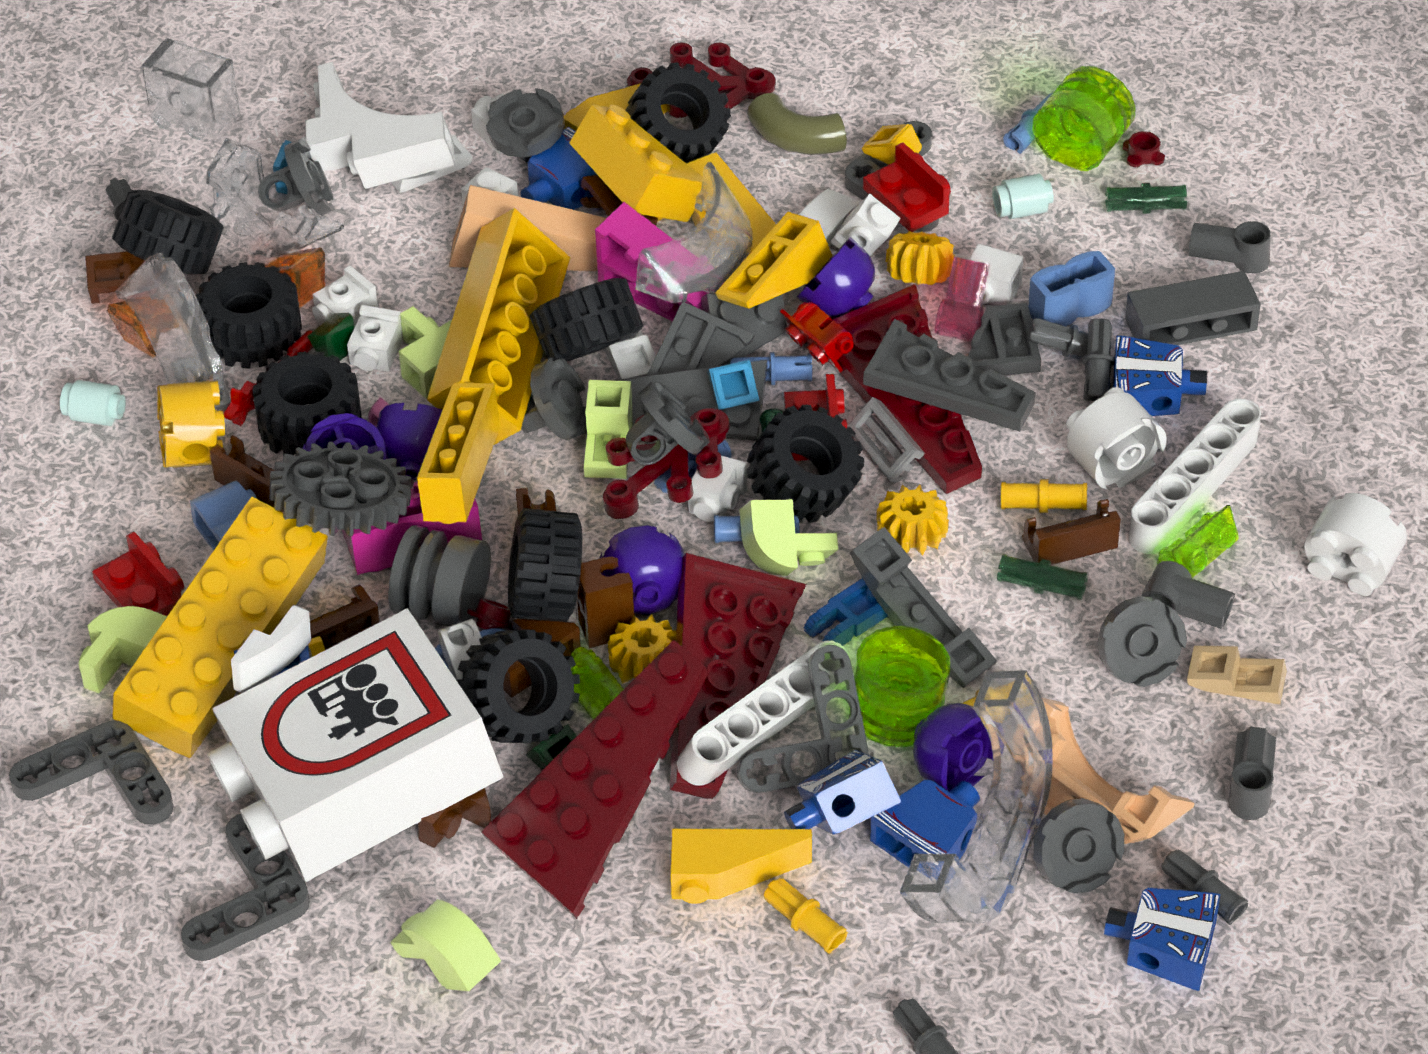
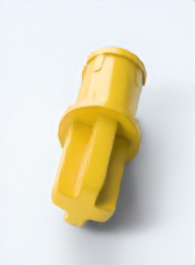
M782 878L772 880L768 884V888L764 892V899L791 921V928L798 931L801 929L823 947L824 951L828 954L846 940L848 935L847 929L840 926L824 913L816 899L811 898L808 900Z

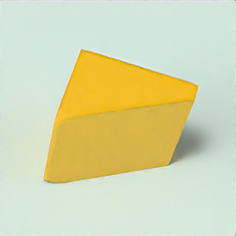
M912 124L882 126L861 149L863 153L886 164H891L895 162L896 145L904 142L911 150L917 153L921 151L922 145Z

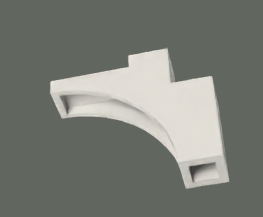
M333 62L318 65L319 82H315L313 86L320 107L315 108L316 118L305 120L306 137L301 139L311 148L310 151L305 153L308 159H312L313 162L319 161L323 171L349 166L353 175L359 174L366 189L455 166L453 138L442 112L425 115H395L367 108L356 102L345 92Z

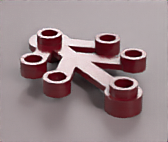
M675 43L670 47L671 63H679V66L682 68L686 64L694 65V71L700 73L703 69L709 73L707 78L711 82L714 80L719 82L721 87L718 91L732 90L726 94L729 100L724 106L726 108L732 109L747 98L754 100L760 95L772 93L775 90L776 78L770 71L759 67L749 69L731 57L730 47L725 43H713L708 47V62L713 67H722L732 76H721L693 57L692 47L687 43ZM644 67L634 69L627 78V87L641 84L646 76L653 72ZM668 104L670 116L674 118L688 116L682 109Z
M705 408L695 412L690 417L692 422L695 419L700 422L710 439V443L697 455L696 464L698 474L701 477L715 478L723 471L718 445L725 440L730 423L728 416L723 411ZM644 415L637 418L635 423H637ZM648 435L640 440L643 442H653L657 440V437ZM614 438L606 444V454L610 464L623 466L629 462H635L626 445L625 438ZM656 443L637 445L636 449L649 450ZM678 444L661 460L654 464L645 465L627 481L615 480L609 483L603 493V502L607 515L614 519H625L634 515L639 508L637 494L670 467L671 477L666 482L669 499L676 503L690 500L694 491L692 480L689 477V452Z

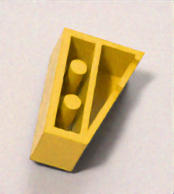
M592 104L569 142L622 203H627L641 215L688 222L711 184L634 122L628 112L616 105L604 107Z

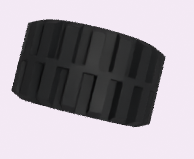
M670 63L667 69L662 65L656 68L652 74L649 73L628 101L629 105L625 111L629 113L631 119L682 161L689 163L711 154L720 143L730 125L727 123V120L731 117V110L724 107L729 101L726 93H719L718 89L721 85L717 80L711 82L707 78L708 72L702 69L698 73L694 71L695 66L691 64H686L682 69L679 63ZM669 104L682 109L689 116L693 130H682L669 123L663 115L661 105Z
M132 190L127 194L112 239L130 254L160 267L185 274H206L224 227L216 217L187 202L153 191Z
M247 262L238 263L239 266L235 267L230 265L223 267L222 272L212 273L208 276V282L201 283L198 288L199 293L195 296V308L203 348L206 352L211 351L214 360L217 362L224 357L225 365L233 367L236 362H241V368H250L251 363L258 362L259 367L267 366V359L273 358L275 362L279 361L280 357H283V350L287 352V349L294 341L301 337L302 323L295 283L291 282V277L287 273H280V268L273 265L265 267V263L256 262L254 265H248Z
M621 278L600 281L559 296L540 305L529 315L546 360L553 358L552 361L564 359L567 362L589 355L636 335L644 327L627 280Z
M306 351L297 352L296 356L290 357L286 355L280 357V362H271L266 366V372H260L256 378L257 384L253 386V399L261 440L265 445L269 443L270 450L275 454L283 450V455H295L296 448L303 449L304 443L306 445L313 427L331 415L349 413L362 418L355 373L351 372V367L346 362L340 363L339 358L334 355L325 357L324 352L315 351L313 354H306Z
M802 405L799 410L795 406L788 407L783 413L779 412L775 415L753 444L747 458V462L750 463V466L747 468V476L750 479H754L751 485L754 494L760 493L763 496L762 500L793 499L794 515L798 516L799 523L804 517L808 523L817 522L822 515L826 518L833 514L862 477L860 471L864 467V458L859 456L863 448L860 441L853 440L856 434L851 427L845 428L841 424L843 419L837 414L833 418L827 415V409L819 407L817 411H813L811 405ZM791 453L799 454L809 459L815 465L820 475L812 474L802 469L795 462Z
M523 508L517 517L512 539L508 575V607L513 618L568 622L577 600L582 562V525L577 513Z
M528 629L497 631L495 634L485 635L480 638L481 645H471L466 651L470 659L460 661L457 670L463 672L462 679H456V681L481 716L491 741L500 743L541 742L549 739L548 734H557L563 729L560 721L571 720L575 712L569 707L571 703H578L580 693H574V684H580L579 674H572L571 667L576 665L573 656H564L563 653L566 647L560 641L551 642L552 635ZM516 661L520 662L528 671L532 686L530 698L519 712H516L508 704L503 690L506 672Z

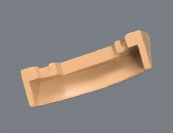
M1037 696L1014 733L1015 751H1020L1022 764L1026 774L1022 779L1029 794L1045 815L1051 809L1067 800L1084 798L1097 802L1119 819L1125 834L1124 844L1152 838L1191 810L1195 805L1190 799L1172 795L1161 786L1154 785L1148 792V795L1140 796L1128 791L1123 793L1106 782L1083 755L1071 727L1069 707L1062 702Z

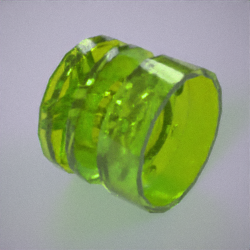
M1081 66L1070 71L1055 92L1042 105L1033 118L1032 131L1037 144L1050 159L1080 171H1089L1100 165L1135 119L1136 106L1130 91L1113 74L1095 66Z
M891 626L878 629L863 639L856 654L854 680L865 735L868 739L885 746H912L914 744L915 729L920 721L937 708L944 706L945 693L950 676V656L944 645L930 633L914 627Z

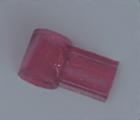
M954 257L946 298L942 299L936 316V335L972 341L976 330L981 327V319L984 314V308L981 305L990 264Z

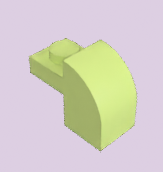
M412 306L400 313L403 340L408 344V346L399 350L401 376L427 399L452 320L438 327L431 317H425Z
M589 380L585 411L587 439L584 477L627 479L628 464L623 466L610 464L607 459L606 444L614 438L626 439L627 432L632 427L631 381Z
M793 499L750 500L739 509L741 537L745 551L750 559L765 572L773 575L787 576L798 568L797 559H799V565L802 566L820 565L825 563V558H828L838 550L837 533H795Z
M126 606L108 610L94 618L87 625L92 645L87 646L83 650L78 662L84 688L100 693L122 663L133 666L167 616L142 607Z
M438 899L424 912L417 913L408 918L401 926L403 931L390 942L395 951L402 957L424 959L440 984L450 990L470 991L501 962L479 927L457 907Z

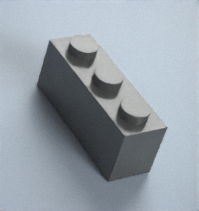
M1245 271L1128 292L1125 320L1134 338L1182 345L1256 331L1261 303Z

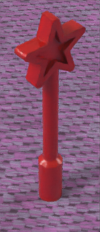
M306 331L287 349L286 355L292 357L296 356L297 352L304 351L307 354L313 348L307 336L313 331ZM246 381L240 390L231 389V403L223 413L224 418L231 420L232 423L239 426L243 425L248 412L255 409L253 401V386L255 383Z

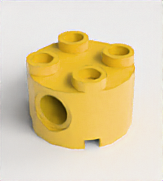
M217 380L157 386V420H160V431L158 433L162 462L165 468L212 465L210 450L217 444L223 447L222 439L217 440V436H225L223 411H217L214 407L220 405L219 384Z

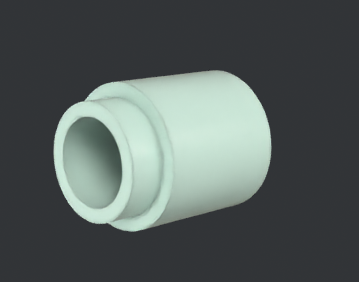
M1041 174L1003 180L1001 185L994 186L992 189L993 204L997 216H1008L1009 219L1046 213L1049 204L1053 203L1054 200L1052 185L1049 180H1044Z
M77 380L74 383H66L62 389L60 410L63 415L69 416L72 421L112 426L114 420L121 419L125 412V396L121 394L117 385Z

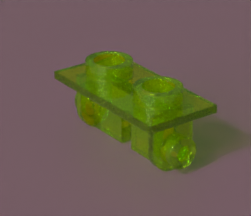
M1226 505L1219 512L1205 513L1199 522L1184 533L1185 540L1178 538L1170 546L1164 547L1159 551L1157 564L1162 561L1176 562L1183 565L1189 571L1192 578L1203 571L1207 565L1239 539L1230 505Z
M579 647L571 654L576 663L575 666L571 667L572 674H579L580 684H574V693H580V704L594 720L624 688L593 650Z

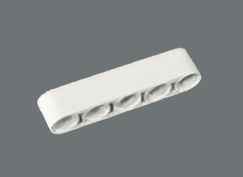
M1234 399L1226 403L1135 503L1131 511L1129 542L1135 550L1145 554H1153L1164 549L1250 453L1258 441L1261 410L1257 404L1247 399Z
M823 641L699 729L678 757L677 768L681 777L693 785H706L815 706L808 674L810 656L823 646L836 645L843 648L850 658L846 648L834 641ZM825 653V660L818 664L819 672H827L830 681L829 686H821L823 695L836 688L834 671L841 668L840 661L832 660L829 653Z

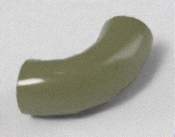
M765 93L758 96L748 106V119L754 128L769 143L786 151L816 155L836 153L846 149V131L841 116L838 113L820 116L798 114L788 109L779 95L773 93Z

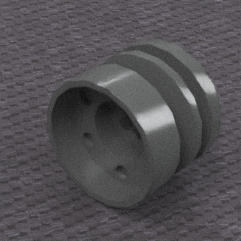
M411 526L405 532L392 564L388 599L389 607L393 614L408 608L414 619L423 620L432 611L436 624L447 627L469 619L474 620L475 617L469 615L467 610L468 608L476 610L480 598H485L490 577L491 552L487 541L456 535L448 543L444 531L432 530L430 532L427 527Z

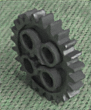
M328 442L327 448L322 449L313 443L311 444V451L308 452L298 447L296 448L295 456L284 454L283 462H275L274 471L270 473V500L274 501L275 510H284L283 518L285 520L297 517L296 526L298 527L308 523L312 524V532L315 533L322 528H328L330 536H334L338 530H345L348 536H353L354 529H360L368 535L371 533V526L385 530L387 522L397 524L399 515L407 514V506H410L411 477L406 476L405 467H396L397 459L383 460V451L370 454L366 445L358 450H354L349 442L343 448H337L333 442Z

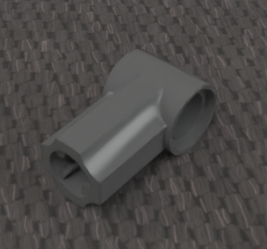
M1257 221L1244 222L1237 226V228L1194 223L1189 244V256L1232 262L1239 270L1246 273H1260L1266 270L1270 263V229L1265 224Z
M1162 561L1157 564L1141 596L1156 598L1176 610L1179 615L1221 629L1230 615L1235 593L1192 579L1189 571L1181 564L1173 561Z
M1250 726L1246 731L1238 732L1236 737L1228 802L1233 814L1245 820L1262 818L1268 813L1274 780L1273 769L1276 737L1270 735L1266 728Z

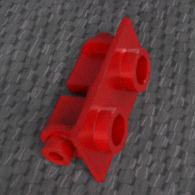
M812 302L800 304L792 316L784 309L780 310V313L789 324L785 331L791 339L800 347L807 343L809 346L806 349L820 365L823 366L829 362L841 373L843 369L837 360L843 354H847L853 349L854 342L851 333L836 321H832L830 316Z

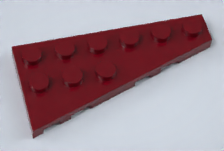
M913 284L833 319L851 333L854 342L853 349L849 353L843 354L837 362L843 369L840 374L866 403L872 397L882 401L925 453L921 459L915 458L916 461L943 492L948 494L982 478V465L970 432L965 428L961 414L863 385L864 371L894 319L906 324L907 331L919 338L923 334L933 338L928 327V317L925 309H922L919 302L917 287Z
M685 553L682 557V575L678 585L676 642L705 665L708 675L685 719L679 720L672 733L670 790L705 799H713L719 792L728 770L706 785H693L684 780L678 772V757L699 729L765 683L779 651V644L784 632L790 625L795 613L793 612L807 584Z
M675 640L481 831L483 836L576 919L585 908L583 902L593 883H598L605 870L603 864L615 843L620 842L651 783L649 777L659 759H664L670 747L668 741L679 720L685 719L708 675L705 665Z

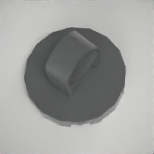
M535 88L536 93L522 94L521 89L501 96L490 107L488 111L489 121L486 124L489 139L496 150L507 156L520 157L527 164L533 155H538L551 148L561 137L565 127L564 114L559 101L553 94Z
M298 139L285 145L284 152L288 166L266 176L259 184L258 194L262 203L275 211H285L305 202L310 210L319 217L335 210L332 203L327 202L334 198L319 161L313 163L306 156L305 153L310 151L311 148L303 139ZM276 182H284L288 189L286 198L282 202L273 203L269 198L270 187Z
M549 358L536 364L531 372L530 386L532 392L521 429L523 432L529 433L548 426L559 438L570 440L587 433L586 406H583L579 393L585 390V386L575 369L564 359L552 361L553 358Z
M651 381L639 392L640 398L649 412L635 423L626 435V445L636 462L643 465L654 464L665 457L678 444L688 452L697 455L710 443L709 436L697 419L692 422L683 410L686 408L684 403L660 382L654 383ZM648 435L657 437L656 444L649 450L636 449L637 443L641 438Z
M1138 596L1121 602L1109 612L1100 627L1097 644L1100 659L1112 675L1126 683H1134L1137 686L1145 687L1163 681L1176 670L1179 665L1176 660L1181 653V648H1186L1187 636L1185 624L1176 610L1156 598Z
M1084 798L1067 800L1051 809L1045 818L1041 820L1034 838L1033 857L1039 873L1052 885L1074 894L1090 892L1110 879L1111 875L1108 872L1114 866L1116 858L1121 860L1124 854L1125 834L1119 819L1103 805Z

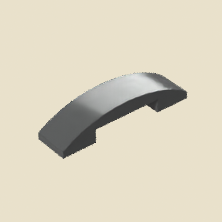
M885 527L850 552L869 590L896 627L922 655L963 688L996 664L997 660L974 632L970 628L962 632L908 568L912 559Z

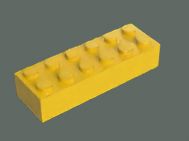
M515 208L480 229L427 397V401L434 407L443 410L453 383H495L500 428L494 445L521 430L532 392L530 386L531 372L534 366L540 363L543 354L529 315L540 305L560 296L571 258Z
M251 496L113 693V720L128 724L132 730L178 754L191 758L217 722L212 708L232 699L237 692L233 687L231 659L235 655L234 650L240 649L254 629L271 635L290 608L297 604L325 563L328 536L320 531L312 532V527L308 525L296 526V519L285 520L283 512L275 510L273 507Z

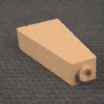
M473 185L469 186L452 242L449 267L468 268L481 227L515 208L571 257L567 270L597 271L595 229L606 219L605 217Z

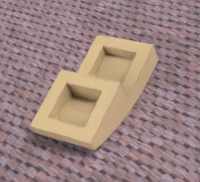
M1194 646L1187 682L1188 685L1207 692L1281 704L1287 669L1285 659L1240 658L1238 646Z

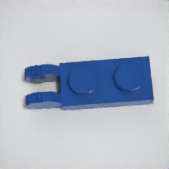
M862 578L829 599L828 604L809 616L803 628L813 638L832 626L837 619L840 624L827 632L822 641H834L843 646L851 641L854 635L856 637L887 618L888 615L877 602Z

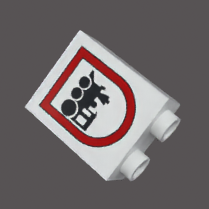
M408 608L212 708L227 743L208 752L207 756L231 802L251 792L255 794L258 801L241 809L240 813L264 859L267 860L287 849L306 882L419 823L421 818L439 812L504 778L481 716Z

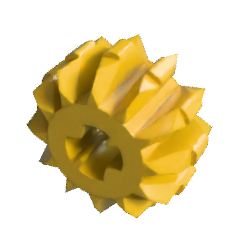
M908 231L906 234H896L889 240V248L886 249L885 262H887V272L895 280H902L904 283L933 285L945 282L951 276V270L954 267V245L950 243L949 239L939 237L936 233L927 234L923 231L920 233Z
M902 484L898 493L887 491L884 501L879 502V507L876 511L877 531L885 527L898 544L902 545L906 553L910 551V548H916L923 556L927 546L938 549L941 538H945L948 532L949 520L946 501L939 500L936 490L923 492L920 484L915 490H909Z
M652 614L647 620L640 621L633 615L630 625L618 623L615 630L616 634L610 635V640L608 641L609 665L612 668V672H618L622 684L633 678L635 679L673 640L676 641V630H672L669 620L656 623Z

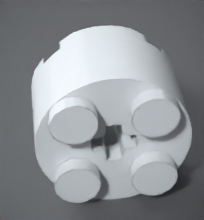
M1119 387L1109 389L1103 397L1090 404L1085 410L1081 409L1074 412L1066 423V427L1069 429L1067 448L1070 454L1093 480L1104 489H1107L1106 485L1116 483L1121 488L1145 477L1156 465L1152 458L1158 448L1163 453L1166 447L1167 437L1164 429L1131 394L1125 393Z
M1346 493L1343 499L1335 500L1336 496L1329 499L1306 538L1304 548L1306 556L1310 561L1308 570L1313 576L1325 581L1330 580L1333 576L1348 582V587L1351 591L1362 596H1369L1374 589L1383 584L1407 540L1406 529L1401 521L1397 527L1389 518L1392 511L1376 499L1358 493Z

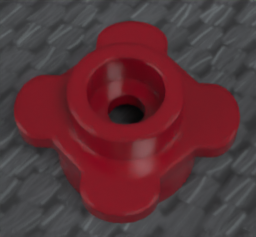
M1147 131L1137 132L1130 139L1123 142L1122 148L1128 153L1127 164L1132 167H1140L1142 164L1161 165L1165 161V155L1160 152L1161 141L1154 133Z
M480 598L476 610L471 608L467 610L469 615L477 617L476 625L485 630L492 628L502 629L505 627L512 628V622L509 621L511 612L509 607L502 603Z

